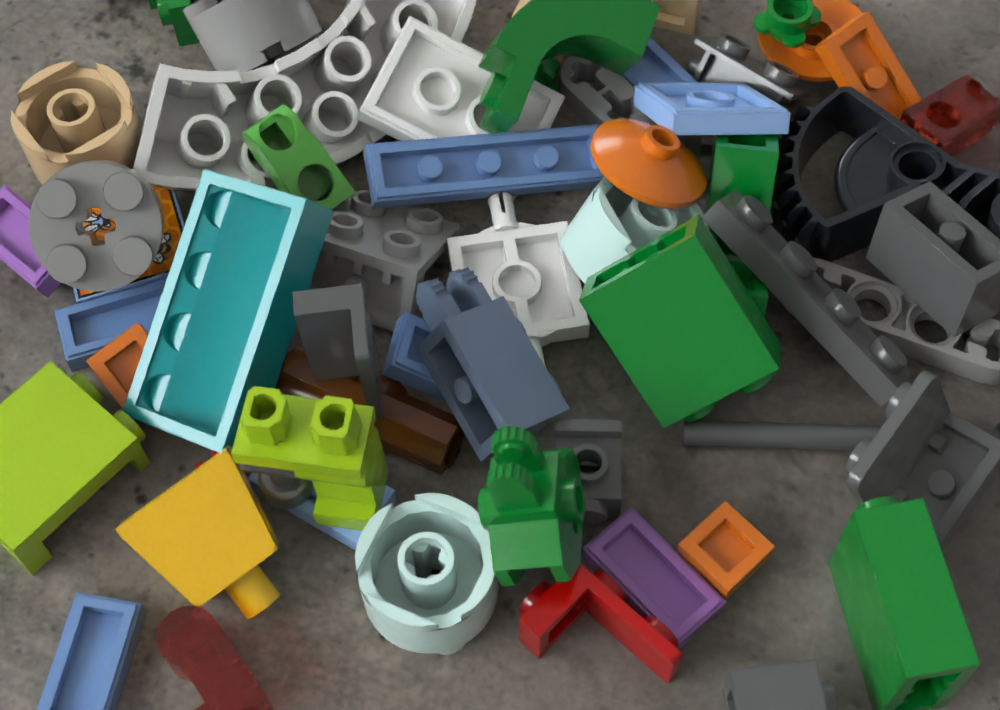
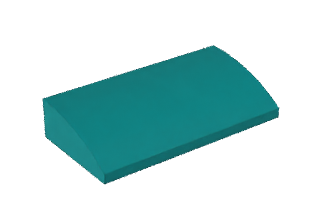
M203 169L123 411L133 419L216 452H220L228 445L233 448L248 390L254 386L274 389L276 387L297 324L294 317L293 292L308 290L334 211L306 198Z

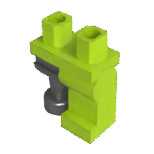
M254 386L248 390L231 455L234 463L240 464L239 468L241 470L258 473V484L267 503L279 509L296 508L307 501L314 486L317 498L313 516L316 524L363 531L369 520L381 509L389 471L377 427L374 426L376 418L374 406L354 404L350 398L327 395L323 399L281 394L279 389Z

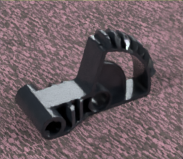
M845 86L837 89L817 107L798 106L794 121L789 123L788 134H782V138L778 139L779 158L772 196L774 216L777 220V225L782 226V234L788 243L794 241L800 244L813 258L833 262L870 246L884 203L929 181L1000 239V173L961 163L852 87ZM844 131L854 138L840 156L834 176L835 192L844 213L825 219L809 201L800 177L808 161L819 147L837 132Z

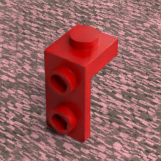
M581 563L571 581H555L552 585L546 580L539 583L526 596L518 610L522 614L519 618V641L538 659L549 650L585 611L666 683H669L677 675L683 657L682 652L677 648L679 642L676 636L664 623L653 616H647L645 619L642 618L624 602L626 600L625 593L609 575L600 570H596L592 574Z

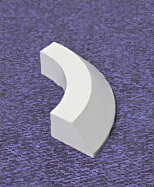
M348 0L341 15L321 36L297 51L275 60L273 64L239 72V69L202 71L159 64L150 93L133 170L144 177L151 186L169 190L196 192L203 169L265 187L276 186L250 152L243 138V132L281 104L288 106L298 116L310 134L313 133L334 163L338 165L361 153L366 144L375 143L387 135L356 118L409 15L461 42L471 21L477 0Z

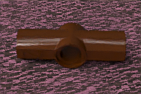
M296 346L293 350L287 351L275 389L280 390L281 394L314 399H323L326 395L350 398L354 404L367 405L360 376L315 381L305 349ZM380 370L384 417L375 418L374 426L378 429L383 449L429 471L442 475L445 470L450 469L453 465L465 436L455 416L410 396L399 381L382 375L383 371Z

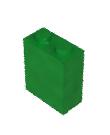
M700 215L695 216L587 277L579 298L580 303L663 428L681 419L689 423L704 417L715 408L718 400L738 390L741 393L753 392L767 384L774 377L775 371L780 369L779 340Z
M883 496L868 500L859 505L856 510H853L828 564L872 709L932 710L942 708L981 664L924 498L898 502V499L894 496Z

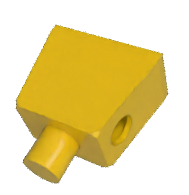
M228 445L124 520L115 530L127 544L197 608L202 606L222 590H225L248 620L262 612L280 596L276 587L258 565L278 549L279 541L245 472L239 468V463H234L231 455L232 448Z

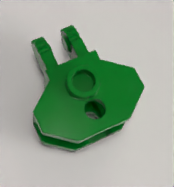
M507 425V427H500L498 431H494L491 442L494 458H491L487 487H482L478 494L480 522L485 530L489 529L493 572L502 587L515 586L526 569L549 567L556 582L571 581L580 567L583 519L585 516V496L581 482L579 461L572 447L542 451L537 440H534L535 435H531V431L525 430V427L520 428L517 425Z

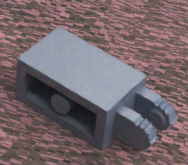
M467 267L448 273L447 287H444L443 282H439L438 278L417 284L418 288L416 295H414L417 300L416 304H418L419 310L423 312V318L429 326L431 333L416 350L479 460L483 461L494 456L492 454L491 442L495 430L498 431L500 427L504 428L507 425H517L520 428L525 427V430L531 431V435L536 436L555 421V418H559L566 413L570 407L562 396L556 380L549 374L527 337L523 324L516 318L504 296L492 300L482 282L478 281V276Z

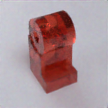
M965 75L905 109L900 117V121L954 157L966 149L969 144H974L984 138L1000 121V99L990 94L971 75Z
M182 606L171 611L162 619L156 634L157 647L171 670L179 678L192 682L205 701L204 704L195 710H273L265 693L214 617L208 611L197 606Z

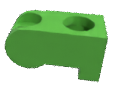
M281 104L243 132V138L250 152L269 175L279 191L306 198L330 210L355 193V190L313 133L310 134L298 116L285 104Z

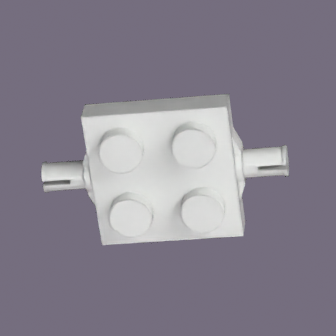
M502 192L503 213L499 194L496 193L488 199L493 226L477 234L447 238L451 272L469 267V270H473L474 274L478 276V281L482 282L492 300L504 296L516 318L523 324L527 337L545 365L542 351L543 346L554 342L589 337L590 324L588 315L579 301L582 293L580 278L571 267L566 254L559 244L561 236L568 227L567 221L541 225L517 223L513 196L510 193Z

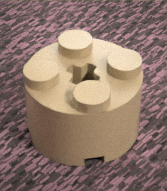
M76 61L60 62L40 70L31 76L17 93L20 102L15 114L11 110L10 121L35 176L42 184L60 170L90 160L114 161L133 169L142 123L125 80L112 68L95 63L97 69L79 68Z

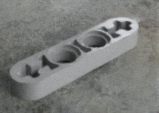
M813 258L817 264L815 272L832 290L839 288L845 291L855 302L863 299L875 300L885 308L887 317L883 320L868 321L862 317L860 319L877 337L884 335L890 338L901 349L905 357L981 384H1000L999 320L989 318L956 337H953L945 330L948 336L945 341L939 343L927 342L916 333L914 324L922 320H935L895 284L823 259ZM961 335H968L969 337L964 344V350L955 349ZM987 344L999 348L998 362L986 358Z

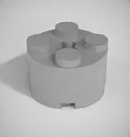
M199 0L182 10L216 71L239 69V72L252 70L274 56L292 49L323 31L318 22V17L308 0H222L220 3H217L216 0Z
M90 160L60 170L39 188L30 209L29 236L37 258L55 280L80 290L109 291L131 283L149 268L163 240L165 215L157 192L139 173L118 162ZM92 208H100L103 218L114 219L116 227L110 229L105 234L103 241L97 240L94 231H85L83 227V221L92 216Z

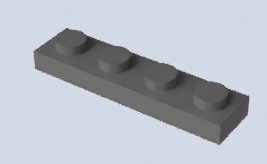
M735 189L718 200L701 217L880 407L885 405L895 391L908 380L912 372L906 367L907 359L901 349L890 338L884 335L877 337L860 319L862 312L857 303L845 291L839 288L832 290L815 272L817 264L809 252L794 241L788 243L770 225L773 222L772 216L760 201L751 195L743 196Z

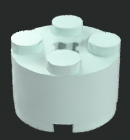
M604 176L560 238L559 244L575 273L586 283L587 277L695 216L700 215L702 217L704 213L697 203L683 209H665L648 205L625 194Z
M440 493L414 495V500L403 502L394 507L393 503L380 509L366 524L359 537L355 552L357 580L367 616L385 639L411 652L424 654L439 653L443 655L455 654L483 630L496 607L499 586L498 579L493 572L489 531L483 528L479 513L467 503ZM432 569L440 570V573L438 575L431 574L428 578H419L416 576L419 575L421 577H427L431 573Z

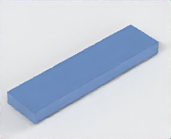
M595 124L366 144L363 155L372 209L490 198L496 193L499 194V197H502V192L510 193L514 196L595 188L597 183L604 177L596 166L590 151L592 136L599 126Z

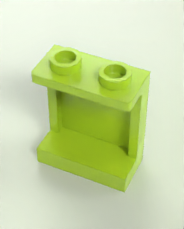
M49 361L0 404V545L32 575L53 557L42 543L45 538L126 464L130 463L140 473L151 464L140 444L146 439V435L139 425L121 409L111 415L99 404L103 401V397L85 376L76 372L71 377H68L52 361Z

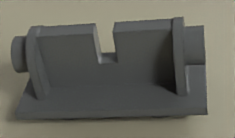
M720 33L719 37L696 38L694 42L695 45L706 50L704 55L697 53L687 69V72L694 76V79L699 83H745L786 108L791 113L790 121L795 113V109L789 106L790 101L806 98L811 94V91L796 83L799 75L795 71L771 60L766 65L748 55L751 47L747 43L732 35Z

